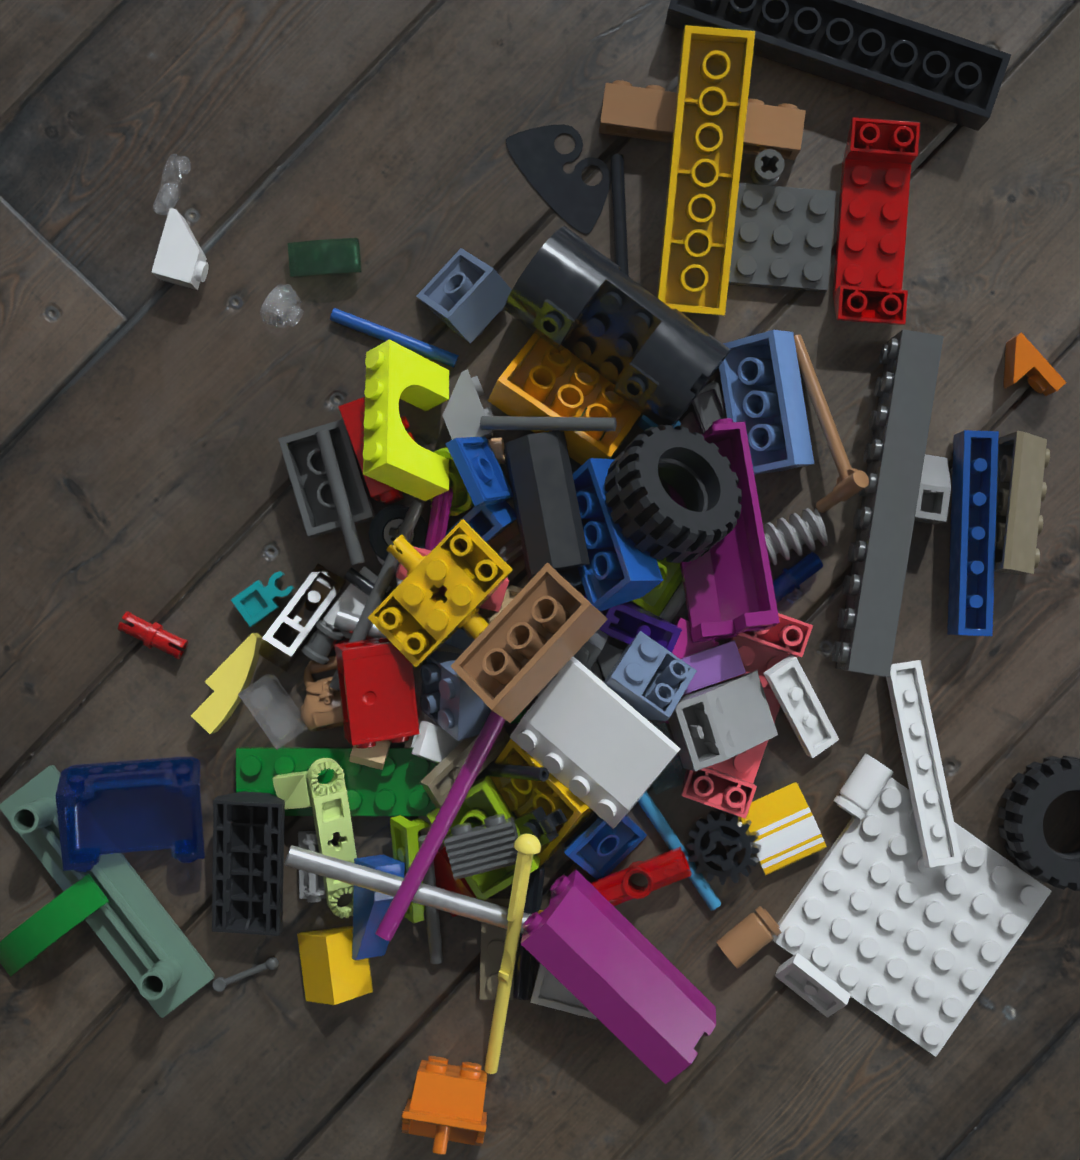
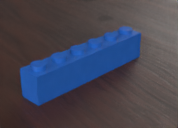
M964 430L955 434L953 438L947 635L993 636L999 431Z

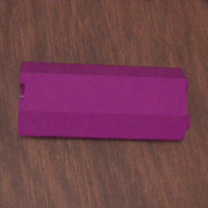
M730 418L714 421L702 435L706 442L709 444L714 443L719 448L717 450L722 457L726 456L731 463L729 467L731 471L736 472L739 480L737 488L741 489L742 502L739 503L741 504V513L734 529L703 556H699L696 560L680 562L693 643L737 637V634L746 631H764L780 623L745 422H733ZM667 483L671 499L687 509L681 495L674 487Z
M577 870L568 877L562 875L551 886L549 906L540 914L537 912L533 913L524 922L521 945L661 1081L667 1084L692 1064L698 1054L694 1047L703 1034L710 1036L716 1026V1007Z

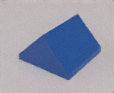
M595 813L563 845L564 852L597 880L607 876L647 834L628 815L613 829Z

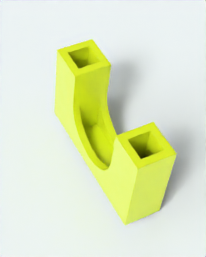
M389 339L366 352L363 475L423 501H427L449 491V459L421 447L409 436L400 418L399 399L424 411H428L449 400V370Z

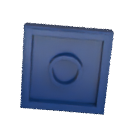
M487 437L454 438L446 443L474 506L501 503L513 497L510 486Z

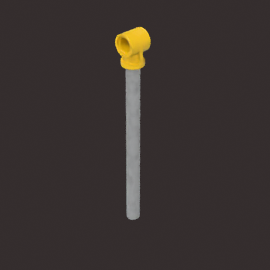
M293 845L290 846L285 861V866L393 897L404 879L400 876ZM421 883L412 900L414 903L507 929V907ZM523 914L522 926L531 914Z

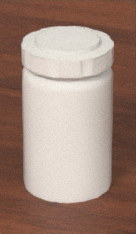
M864 754L841 788L840 796L837 795L833 801L856 819L858 817L862 820L866 815L864 812L870 809L894 772L876 759Z

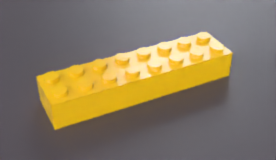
M685 25L683 30L657 298L671 309L676 308L680 312L725 315L755 31Z

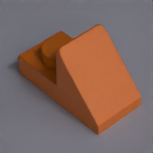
M1022 332L1006 342L1004 388L1012 386L1025 374L1029 377V385L1036 392L1043 393L1045 396L1057 392L1067 383Z

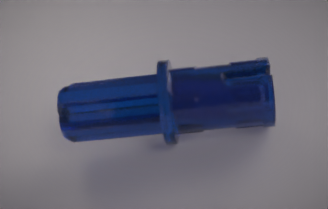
M812 552L789 570L786 568L782 569L783 573L773 580L776 604L795 589L799 591L801 589L799 585L823 567V562L817 554Z

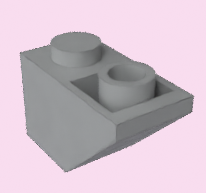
M468 369L461 372L442 415L452 440L454 438L483 436L490 438L493 436L492 430H482L480 427L481 417L493 416L490 407L483 409L479 396L484 395V391L478 376L471 378Z
M925 454L914 521L939 524L947 520L951 493L948 459Z

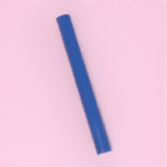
M337 308L332 310L330 320L385 342L390 339L419 355L453 368L457 363L459 357L457 354Z

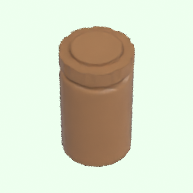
M761 906L755 909V913H750L716 941L737 969L774 939V935L778 936L782 933L779 929L780 926L767 910Z

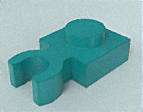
M282 571L274 573L269 578L266 587L260 580H257L231 599L250 627L255 626L280 608L274 599L277 597H287L294 592L295 588L292 585L285 590H280L277 587V581L285 575Z

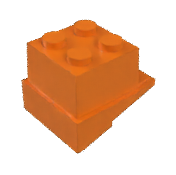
M429 1056L428 1061L421 1060L412 1099L407 1100L402 1113V1133L434 1138L432 1152L436 1154H446L448 1141L482 1147L487 1127V1112H483L487 1073L481 1070L482 1066L472 1062H462L461 1066L449 1065L448 1059L437 1056Z

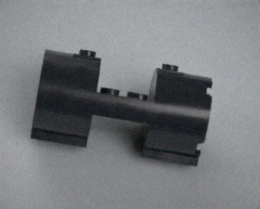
M566 226L558 229L535 254L511 290L504 306L506 312L558 351H562L564 348L568 349L616 385L614 393L658 426H675L730 353V349L676 308L671 309L623 273L617 264Z

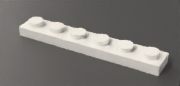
M921 660L892 664L890 677H886L925 868L960 863L962 858Z

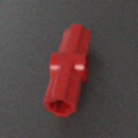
M678 847L645 861H635L628 868L590 883L613 906H616L634 898H645L650 892L690 877L692 873L681 847ZM635 873H641L647 878L648 883L644 886H636L632 883L630 876Z

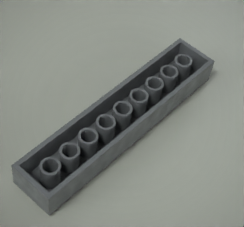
M903 329L887 341V344H883L880 351L879 364L884 366L882 377H878L875 383L874 397H878L877 409L872 410L869 419V430H873L872 441L866 444L863 458L864 463H868L866 475L869 478V484L858 492L859 496H863L861 509H856L853 519V529H857L856 541L851 542L848 551V562H852L850 576L846 575L843 582L842 593L847 595L845 609H840L837 619V628H841L840 641H835L832 650V661L836 662V669L890 677L944 338L941 335Z

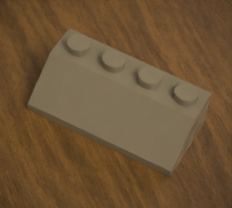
M1016 431L998 438L994 572L1027 575L1034 574V568L1038 567L1040 561V550L1036 546L1037 536L1041 534L1043 529V516L1040 515V506L1047 492L1046 482H1043L1044 468L1048 467L1050 461V450L1046 448L1047 439L1023 431Z

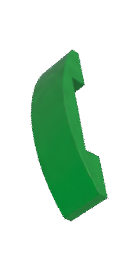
M90 874L69 887L0 941V963L10 977L29 964L76 925L109 902Z

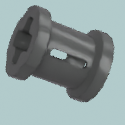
M772 149L760 152L751 167L750 178L753 184L775 185L785 166L782 155ZM769 165L773 168L772 171L768 170L765 173L761 170L762 167L766 168Z
M320 620L316 623L317 630L308 644L302 646L301 651L312 660L327 665L330 660L328 657L337 640L343 639L344 634L339 629L334 628L333 625Z

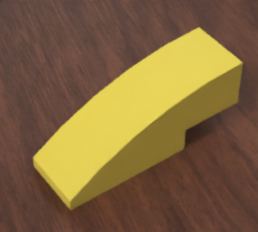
M251 633L205 681L214 692L198 707L191 717L209 734L219 731L245 695L260 656L258 653L263 637L259 633Z

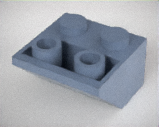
M640 631L623 651L604 683L644 718L667 721L697 670Z
M436 650L423 661L421 666V710L457 741L479 735L492 710L450 667L461 654Z

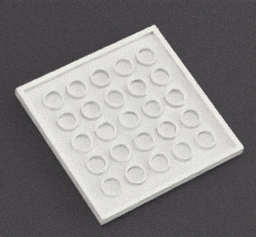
M891 777L870 809L864 812L866 814L861 820L858 817L857 819L852 817L777 923L782 933L778 936L774 935L772 941L793 956L796 953L800 954L827 977L835 981L852 998L936 1057L1052 891L955 822L962 862L925 868L909 789Z

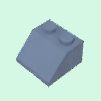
M460 248L416 297L450 329L471 343L477 336L482 334L493 318L504 310L505 303L512 289L494 268Z

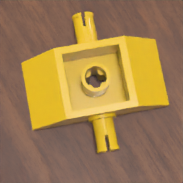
M464 519L425 556H422L403 535L393 541L394 545H389L386 550L408 571L407 577L367 618L415 667H418L458 629L464 628L474 639L486 629L489 624L478 613L480 611L479 607L499 588L513 569ZM442 586L447 588L445 598L440 594L439 588Z

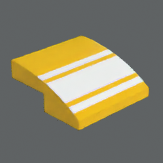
M797 782L753 801L746 819L740 817L741 823L748 820L752 822L748 829L749 832L759 833L758 838L753 843L761 845L760 852L755 855L759 859L765 876L827 848Z

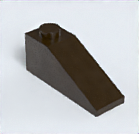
M317 564L263 636L258 654L287 672L301 653L302 646L308 643L317 629L316 623L324 618L346 581L320 564Z

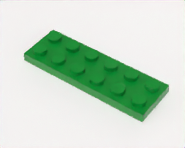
M353 747L236 748V793L242 791L261 792L277 796L273 785V777L281 774L308 771L316 760L331 758L343 769L351 816H427L436 807L420 782L438 764L413 755L414 747H390L383 770L349 762ZM330 768L321 770V773H318L317 782L320 784L330 782L334 776V770ZM312 807L285 809V816H313Z

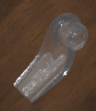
M171 154L167 158L158 194L153 204L154 211L157 214L167 215L169 209L174 208L180 200L181 174L186 175L191 170L188 157H179L178 154Z

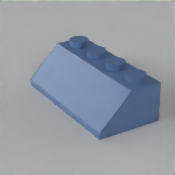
M770 330L723 343L730 349V353L719 367L727 418L732 419L733 422H745L754 475L815 464L793 332Z

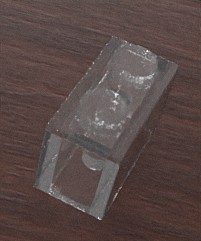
M273 673L264 675L238 694L277 750L308 730L300 719L301 712Z

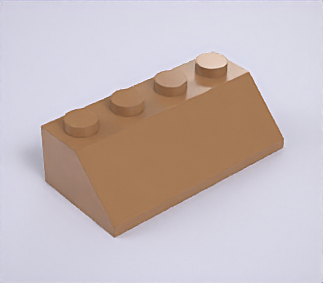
M546 563L450 667L492 711L511 723L608 619L550 564Z

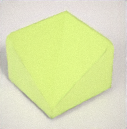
M308 771L281 774L272 778L277 797L285 800V809L312 807L307 778Z

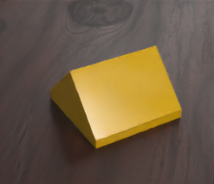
M353 926L297 934L306 1001L336 1005L373 992L369 958L361 960L352 959Z

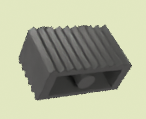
M499 814L484 819L485 824L472 828L471 823H464L450 828L451 833L446 835L444 844L455 880L516 864L518 851L514 848V842L519 836L513 817L505 819L504 814Z

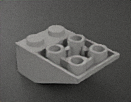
M757 671L682 696L668 719L675 743L680 748L678 753L683 768L692 771H698L728 760L778 735Z

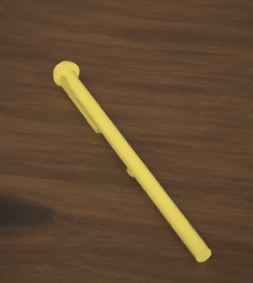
M522 834L514 842V848L518 853L484 1067L485 1072L488 1074H495L498 1071L533 854L541 851L540 841L532 834Z

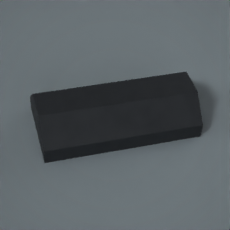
M564 431L529 434L507 442L504 454L513 493L514 508L528 580H531L546 563L550 564L558 573L590 564Z
M244 791L217 796L213 800L212 932L280 936L283 930L285 800L270 793Z

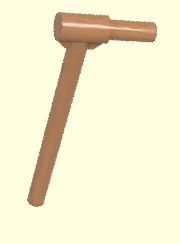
M795 335L794 340L799 369L840 475L837 478L833 491L816 503L817 510L825 513L839 502L847 501L867 487L869 478L863 471L851 468L802 336Z

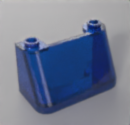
M172 757L80 764L62 770L55 797L63 871H89L99 863L102 854L170 849L171 856L183 863H190L197 859L205 858L202 779L199 759L194 757Z

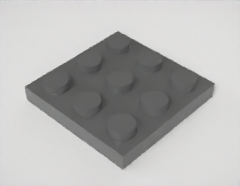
M739 183L728 285L826 293L829 283L836 191Z

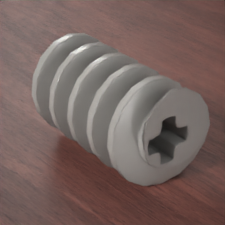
M808 508L802 510V519L798 514L793 513L789 516V523L782 517L777 519L776 527L771 522L764 525L768 558L773 565L777 564L778 553L786 561L789 560V549L793 548L798 556L802 555L803 544H806L811 551H814L815 540L817 539L824 547L828 546L826 528L816 508L814 513Z

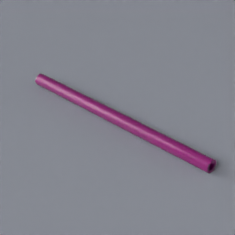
M491 711L375 933L391 942L506 721L494 711Z

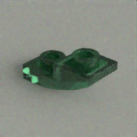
M358 238L288 243L290 277L335 276L362 272L360 242Z

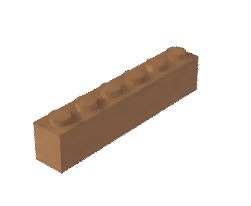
M621 80L606 83L599 133L672 143L677 92L665 91V88L657 85H648L646 88L634 87L631 83ZM748 99L742 153L758 155L763 150L772 149L779 152L783 159L795 160L801 150L806 110L797 109V106L793 104L783 103L778 106L764 105V102L758 99Z

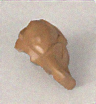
M336 655L329 657L330 660L327 665L312 660L304 670V683L307 694L304 704L300 709V719L308 730L312 732L344 726L340 691L329 687L333 677L324 678L316 682L312 677L314 673L337 669Z

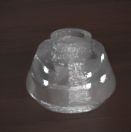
M280 284L265 299L260 315L265 324L286 328L289 325L294 327L301 319L304 310L301 309L302 301L292 286Z

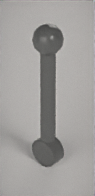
M269 957L266 963L228 978L218 977L213 981V989L221 992L228 984L266 969L275 970L279 966V961L275 957Z

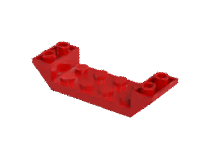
M855 117L851 119L841 174L833 282L836 320L892 325L906 324L908 290H902L911 164L918 156L920 122Z

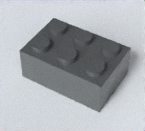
M343 419L278 438L307 536L311 538L342 530L315 434L318 431L329 430L355 526L372 521L376 516L366 481Z

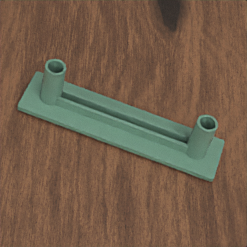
M54 765L48 766L0 804V810L10 821L13 829L20 834L63 892L86 875H91L109 902L85 920L137 986L140 994L147 999L161 1018L173 1011L215 977L208 964L97 820H94L93 815Z

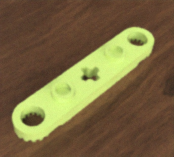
M321 758L310 766L307 774L319 853L354 863V858H357L343 769L335 760ZM324 768L333 769L334 776L330 782L326 784L317 782L318 773L320 774L321 770L323 771ZM338 832L342 838L338 839V845L333 846L329 840L333 839V833ZM323 876L327 904L332 913L342 919L343 917L349 918V916H353V898L344 907L337 906L336 902H338L337 898H340V895H344V892L345 894L349 892L354 895V885Z

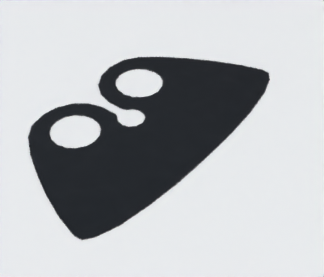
M569 125L542 126L509 136L506 139V145L510 155L537 192L573 228L584 234L590 233L602 212L610 189L611 172L608 166L600 159L589 157L577 163L572 173L564 172L563 165L567 162H573L578 158L583 148L582 137L579 132ZM560 134H570L574 138L575 148L571 153L561 154L556 150L554 142ZM589 165H595L602 171V180L595 186H589L582 180V171Z

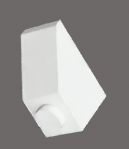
M170 208L152 273L160 280L198 290L200 282H204L208 274L207 258L184 217L176 209Z

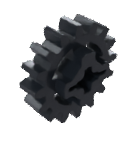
M712 810L707 814L708 822L700 817L696 822L698 828H692L688 834L695 839L686 844L687 849L694 850V853L688 858L689 862L698 861L699 866L696 872L699 874L704 870L707 871V881L709 882L714 876H718L721 885L725 884L728 877H731L734 883H738L740 872L748 877L752 871L749 865L756 866L759 861L753 855L761 850V845L753 843L758 838L759 833L749 832L748 829L752 823L750 820L741 823L739 816L728 817V812L722 811L720 816L717 817ZM726 827H730V828L734 829L735 831H737L738 833H735V832H733V831L727 829ZM709 830L711 841L702 846L703 836ZM720 841L723 846H731L728 852H726L725 848H716ZM742 848H746L744 859L738 863L737 852L741 851ZM711 861L721 865V867L713 864Z

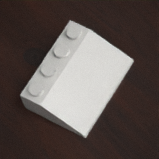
M574 656L558 672L523 716L510 736L513 741L539 764L547 768L549 773L557 778L613 829L636 805L680 750L675 743Z

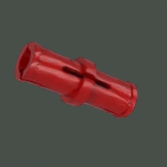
M129 611L123 615L122 619L134 624V627L120 622L118 631L143 641L144 646L150 649L155 647L175 657L177 660L182 657L184 652L173 647L172 644L186 649L188 640L163 630V625L157 622L151 624Z

